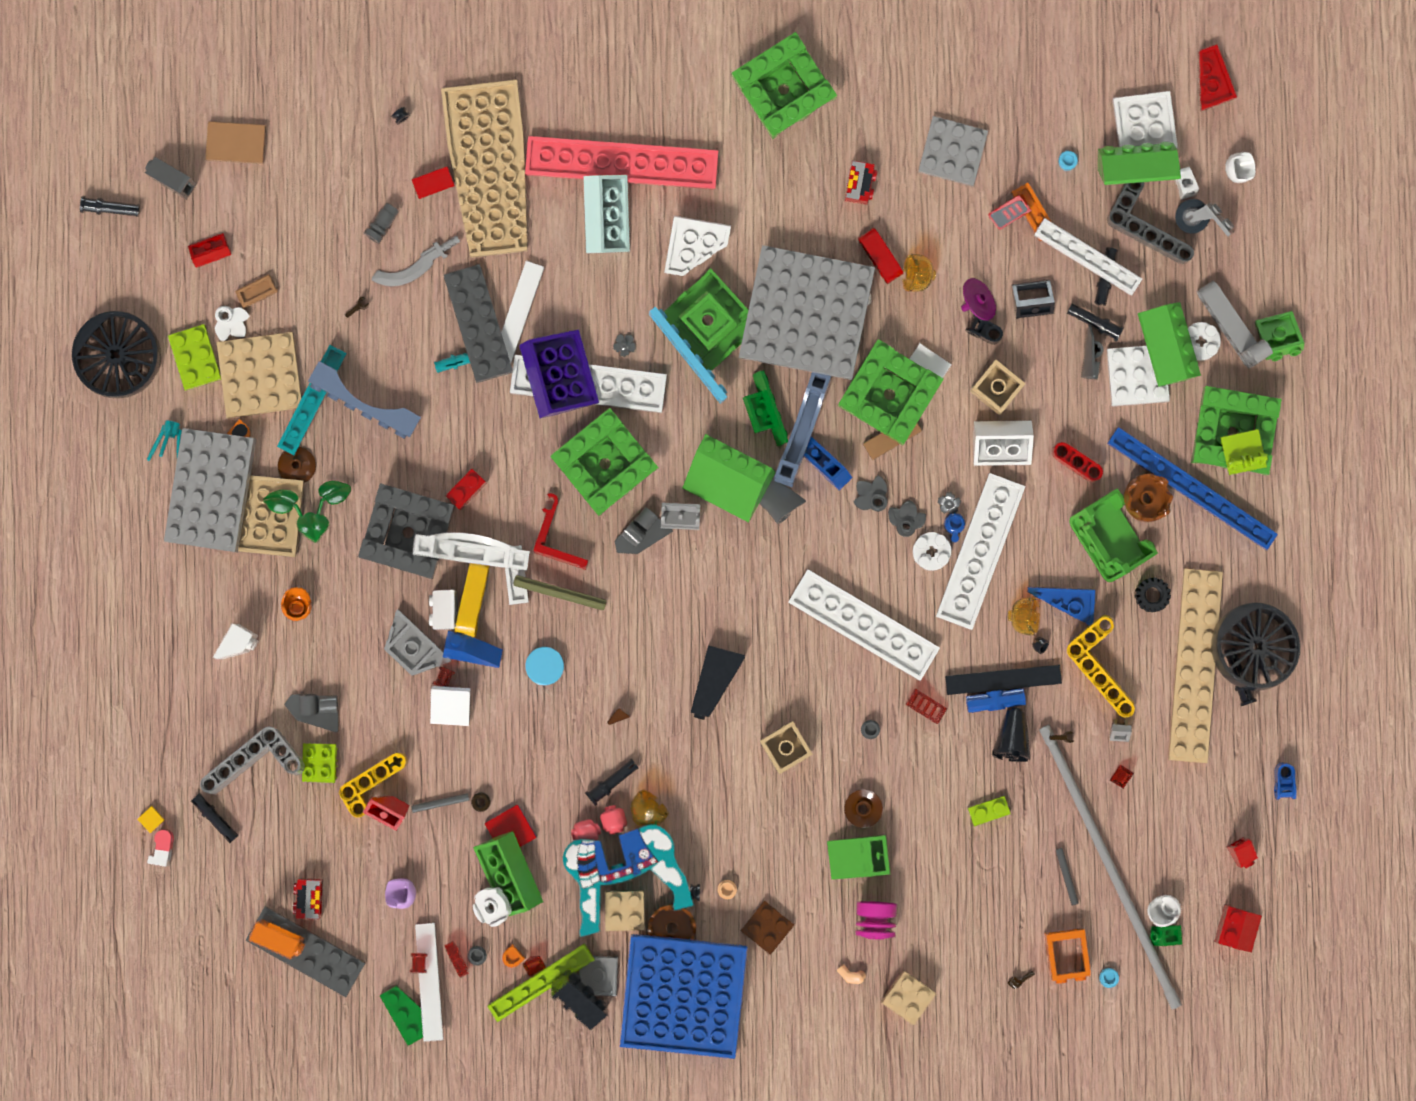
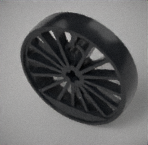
M109 311L92 317L80 328L73 342L72 363L78 378L88 389L103 397L120 399L140 393L151 384L160 367L161 350L154 331L142 319L127 312ZM115 318H124L125 320L117 342ZM108 319H111L113 344L102 325ZM129 320L138 323L137 327L122 343ZM99 327L109 347L94 335V332ZM143 327L148 335L125 347ZM92 336L107 350L88 345L86 342ZM151 339L153 349L126 352ZM85 346L106 354L80 356V351ZM115 351L119 352V358H114L115 356L113 355V353ZM153 353L151 364L127 357V355ZM106 357L82 370L80 360ZM134 362L136 369L133 372H128L127 365ZM105 363L93 379L89 381L84 373ZM141 364L151 367L146 377L140 373ZM115 366L117 391L107 392L106 390ZM119 366L122 369L131 387V389L122 392L120 387ZM109 367L103 389L100 390L94 386V383ZM139 375L143 380L134 387L129 376Z
M1248 603L1232 609L1218 622L1213 632L1211 650L1215 665L1226 680L1241 689L1261 691L1281 684L1293 673L1300 657V639L1294 624L1281 610L1264 603ZM1252 611H1256L1255 630L1249 615ZM1262 612L1269 615V618L1260 634ZM1244 617H1245V620H1246V623H1247L1249 632H1248L1247 629L1243 626V624L1240 622V620H1241L1242 618H1244ZM1275 619L1280 625L1264 638L1272 620ZM1236 624V626L1241 630V632L1245 636L1239 634L1231 628ZM1281 628H1283L1287 635L1285 637L1266 642V640H1268L1273 634H1275ZM1228 632L1243 642L1222 640V638ZM1288 639L1290 648L1268 645ZM1221 644L1242 646L1244 648L1223 654ZM1270 650L1289 652V660H1285ZM1246 652L1245 655L1228 667L1224 657ZM1249 655L1240 677H1238L1232 669ZM1265 657L1270 659V667L1266 666L1264 661ZM1254 658L1251 683L1245 681L1244 676ZM1278 661L1286 665L1283 673L1276 667ZM1258 668L1263 672L1265 684L1257 683ZM1270 670H1273L1278 676L1273 682L1268 673Z

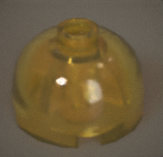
M911 254L907 256L903 267V272H906L907 278L906 280L902 279L905 291L921 292L926 290L936 278V270L933 268V264L924 255Z
M1036 597L1021 598L1013 604L1012 610L1008 611V621H1011L1015 631L1022 635L1035 636V633L1038 632L1040 613H1037L1036 607L1040 606Z
M644 789L639 791L631 801L632 819L638 826H658L668 817V810L663 803L659 805L655 801L658 798L654 794Z

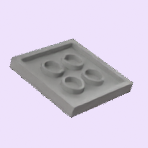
M933 116L918 172L973 187L988 130Z

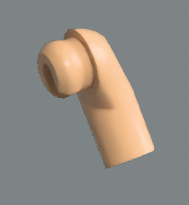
M844 964L837 969L847 983L860 984L866 978L864 971L850 972Z

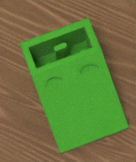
M886 835L827 841L831 880L890 874Z

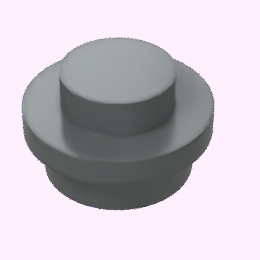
M873 720L865 721L861 726V733L866 739H875L880 733V726Z
M474 946L468 951L467 957L471 964L478 966L486 961L487 953L483 947Z

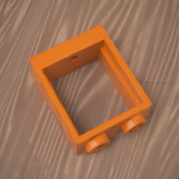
M264 919L256 922L249 937L250 941L290 959L301 954L305 947L303 937Z
M1079 928L1044 933L1050 979L1056 981V984L1066 983L1067 979L1075 978V981L1087 980L1086 976H1091L1085 929ZM1080 938L1084 971L1057 974L1052 942Z

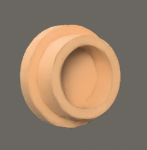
M724 880L718 885V894L721 898L731 899L736 895L737 887L731 880Z

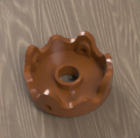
M1144 474L1133 478L1128 483L1124 492V503L1129 514L1141 522H1153L1167 516L1171 511L1170 504L1173 500V495L1167 487L1168 480L1153 474ZM1145 493H1147L1150 496V502L1148 504L1145 503L1143 500V495Z
M667 904L658 908L652 914L648 923L649 936L694 940L696 934V923L691 912L686 908L675 911L673 904ZM669 923L677 925L678 930L676 933L671 934L667 931L666 927Z

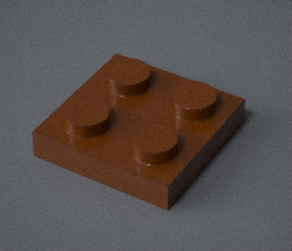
M764 900L740 931L771 955L794 927V924Z

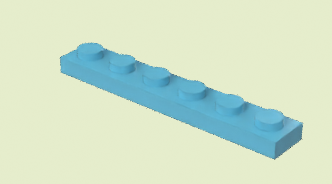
M656 307L650 310L649 316L716 400L720 404L727 399L726 394L728 393L722 384L718 385L715 382V375L710 369L706 370L702 364L704 362L698 354L694 355L690 349L692 347L686 339L682 340L678 334L680 332L674 324L670 325L666 319L668 317L662 309L658 310Z

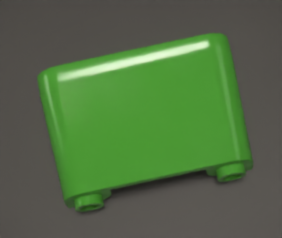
M1118 488L1076 513L1069 520L1074 533L1101 576L1107 582H1113L1128 574L1158 554L1155 545L1151 541L1146 539L1139 540L1120 510L1125 503L1124 496Z

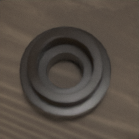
M482 792L475 794L471 800L472 807L478 812L486 811L491 804L489 796ZM478 799H484L485 803L483 806L478 805Z

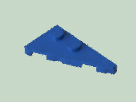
M1027 587L1028 593L1086 623L1088 626L1094 622L1095 589Z

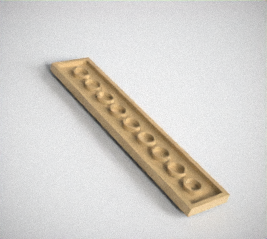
M1183 569L1168 760L1208 763L1215 662L1212 656L1211 641L1215 627L1219 622L1223 572Z

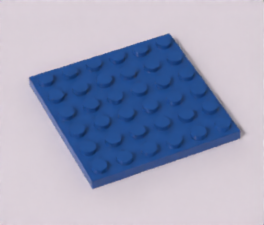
M631 934L620 1047L735 1059L747 946Z

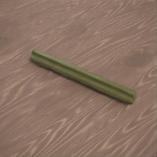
M516 575L513 585L516 587L599 610H604L606 607V600L519 575Z

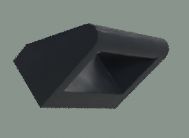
M1050 280L1012 284L1016 319L1054 314L1055 301ZM1046 288L1047 297L1019 301L1017 291Z

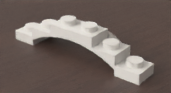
M438 533L431 536L415 535L412 554L480 565L527 570L530 551L517 550L515 547L504 542L475 534Z

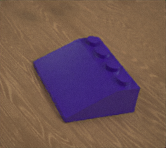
M579 329L530 339L519 345L540 419L599 403Z

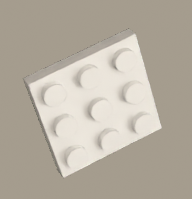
M1170 91L1113 98L1119 147L1126 144L1139 146L1143 143L1160 144L1161 142L1168 141L1174 143L1176 148H1178Z
M1147 346L1106 350L1111 407L1170 401L1168 385L1158 387Z

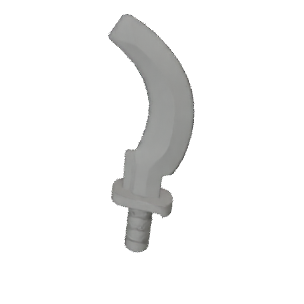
M455 236L440 246L436 241L432 243L434 247L421 253V258L406 270L396 273L377 270L371 280L385 286H400L412 282L433 265V260L440 256L443 259L448 257L444 252L460 243V240Z

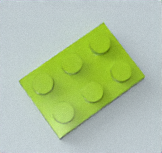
M205 324L168 335L185 391L221 380L220 370Z

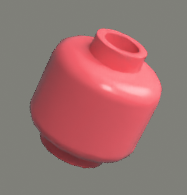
M616 805L604 808L605 812L600 814L603 830L609 832L610 835L625 831L624 828L627 826V820L624 810L616 808Z
M591 819L577 822L574 824L573 829H571L573 841L578 839L598 841V835L601 834L598 823L595 824Z

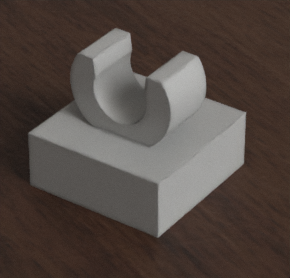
M1114 719L1109 734L1110 741L1129 742L1132 725H1128L1127 720H1124L1123 725H1118L1117 719Z

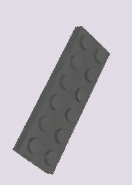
M480 264L444 274V280L476 383L513 373Z
M265 906L257 921L264 919L303 937L305 947L302 953L290 959L250 941L249 937L254 926L246 941L340 995L347 997L366 963Z

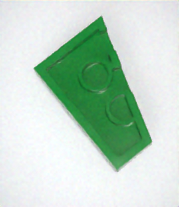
M398 986L381 994L380 998L407 1046L422 1039L421 1007Z

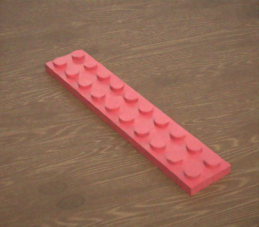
M528 136L525 175L583 180L584 176L627 175L628 183L715 189L718 150Z

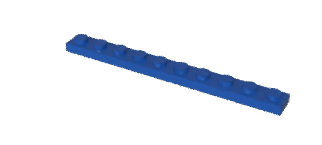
M1119 427L1107 442L1108 445L1151 474L1166 478L1169 486L1263 549L1268 550L1278 534Z

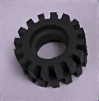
M1148 578L1138 584V587L1135 589L1136 595L1134 596L1137 600V605L1141 609H1144L1146 612H1158L1166 608L1169 604V599H1171V590L1168 588V584L1163 582L1164 580ZM1152 587L1160 592L1159 600L1154 603L1146 599V591Z

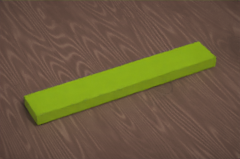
M584 943L496 999L487 1007L496 1021L499 1022L549 990L551 983L567 969L572 973L577 972L594 961L595 958Z

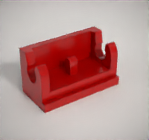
M448 166L411 179L418 199L455 186Z

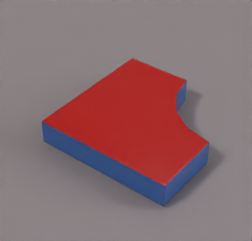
M518 804L484 823L492 838L513 831L519 847L537 838Z

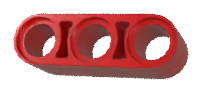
M875 228L858 237L861 246L887 284L904 274L902 268Z
M1060 442L1053 447V458L1087 481L1095 482L1102 477V467L1069 444ZM1058 447L1065 448L1066 455L1064 457L1057 454ZM1074 457L1081 459V467L1073 465ZM1090 468H1095L1098 471L1096 478H1092L1089 475Z

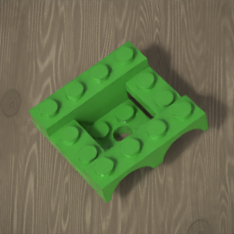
M796 32L731 73L732 78L772 139L776 138L793 124L806 119L821 106L837 99L836 92L828 80L824 78ZM781 85H786L789 88V92L783 95L779 93L778 88Z
M710 268L700 280L684 291L664 313L668 317L666 319L670 325L674 324L679 330V337L682 340L686 339L691 345V352L694 355L698 354L703 360V367L706 370L710 369L713 371L741 346L748 309ZM706 315L712 316L714 320L709 326L704 325L702 322L703 317Z
M878 339L840 400L838 407L899 444L904 445L944 379L895 351L894 348ZM887 389H891L895 393V397L891 400L884 397V391Z
M1210 386L1203 387L1191 463L1208 464L1227 469L1220 437L1229 436L1228 429L1230 427L1236 428L1238 434L1253 431L1255 417L1257 416L1255 430L1259 429L1263 452L1267 455V467L1249 472L1265 476L1269 475L1277 418H1279L1282 399Z
M611 408L606 410L550 456L598 516H601L609 507L632 491L641 481L659 469ZM602 459L610 460L611 465L608 469L600 467Z

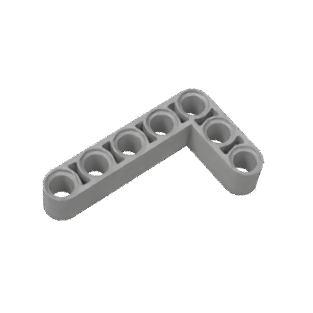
M1211 281L1197 291L1198 297L1247 368L1250 369L1273 354L1271 347L1264 339L1258 343L1256 342L1215 281Z
M265 727L204 776L200 782V787L204 792L217 794L269 751H271L284 770L290 774L300 775L305 769V764L278 729ZM271 731H274V733H275L274 739L271 740V741H268V738H267L268 734H269ZM258 743L260 749L257 753H253L252 748ZM285 746L287 751L283 756H280L279 749ZM240 756L245 758L242 765H238L237 762ZM297 761L298 767L292 771L290 768L291 763ZM229 768L230 773L228 777L224 778L223 770ZM214 780L215 785L213 789L209 790L208 782Z

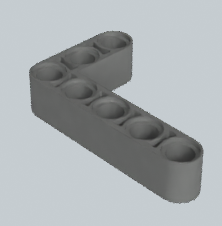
M1138 182V189H1133L1130 183H1125L1108 214V225L1179 264L1188 263L1194 256V250L1190 245L1130 214L1145 183ZM1121 198H1128L1130 200V205H1123L1121 202ZM1112 215H1120L1121 222L1113 221ZM1135 223L1138 226V231H1131L1129 224ZM1147 232L1154 234L1155 239L1153 241L1146 238ZM1163 241H1169L1172 248L1170 250L1165 249ZM1180 250L1187 251V259H1183L1180 256Z

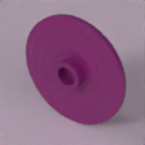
M976 278L966 280L963 285V296L966 303L961 305L962 311L971 310L981 320L988 321L992 319L996 313V304L991 291L982 281Z

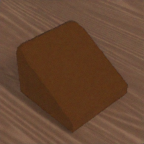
M618 708L607 721V724H614L630 718V716Z

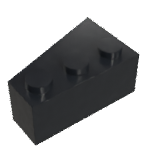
M567 969L551 983V998L554 1000L560 999L564 1003L562 1005L564 1009H570L575 1014L576 1019L589 1030H592L608 1016V1005L603 999H598L594 995L595 992L589 985L585 986L581 982L582 979L576 972L572 973Z

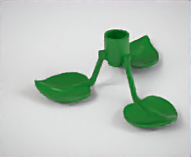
M339 481L323 483L318 489L319 495L323 498L320 500L316 514L308 512L302 515L299 506L295 504L298 501V495L290 490L282 489L271 492L263 499V502L271 511L278 514L288 513L294 507L299 515L296 522L297 528L304 536L317 543L329 528V519L320 514L324 501L326 500L331 505L339 504L347 499L352 489L350 485Z

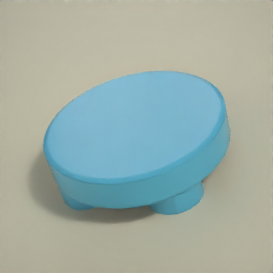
M539 647L529 654L525 668L528 677L533 682L539 685H550L558 681L562 676L564 661L555 649Z

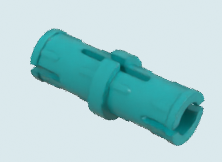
M467 352L456 356L453 354L449 358L434 361L437 373L453 368L456 370L459 366L470 363Z

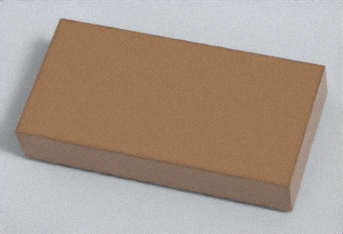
M269 274L235 291L244 309L278 292Z

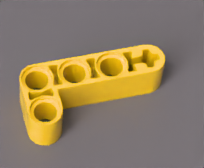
M473 563L469 565L455 626V632L476 638L478 618L489 574V565Z
M403 753L392 754L340 788L339 795L352 816L362 817L366 815L364 813L358 814L354 810V806L357 803L362 804L365 809L367 802L362 794L406 767L408 760ZM395 757L402 758L401 766L395 765L390 768L386 763L387 761L389 764L396 761ZM380 766L385 767L387 771L384 777H380L377 774V769ZM364 776L370 779L368 787H363L360 783L361 778ZM346 787H351L354 791L353 796L350 798L344 794Z

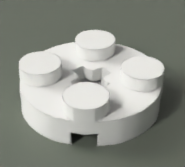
M1198 322L1188 327L1197 361L1208 360L1218 352L1220 335L1213 325ZM1200 336L1206 340L1203 347L1196 343Z
M935 532L925 533L916 540L913 546V558L925 570H939L948 563L951 557L950 543L943 535ZM930 546H933L934 549H937V553L934 554V557H931V555L927 554L926 552L930 549Z
M488 887L475 895L473 911L477 919L483 924H490L489 926L491 927L498 926L505 922L512 912L507 897L499 887ZM490 903L493 904L494 910L489 908Z

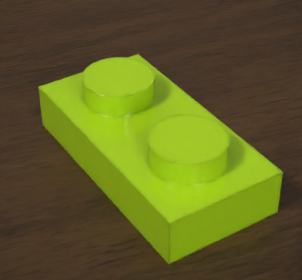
M1005 796L968 808L974 827L1011 814Z

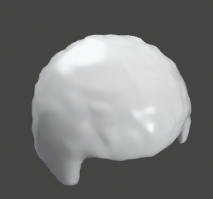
M1249 152L1235 153L1226 160L1225 171L1232 182L1244 183L1255 177V162Z
M1171 895L1158 896L1148 905L1149 919L1160 927L1174 924L1179 919L1181 904Z

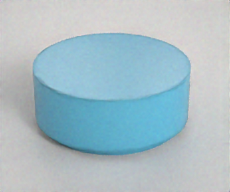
M1072 151L1063 152L1058 159L1060 168L1065 171L1074 169L1078 163V157Z
M1105 968L1099 974V981L1103 986L1112 988L1118 984L1119 975L1114 969Z

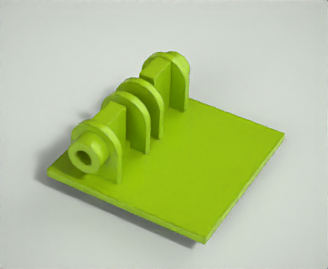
M1259 429L1220 437L1229 475L1267 467V455L1263 452Z
M303 743L305 769L302 772V782L335 783V779H337L336 767H338L336 765V761H338L336 759L338 750L336 744Z

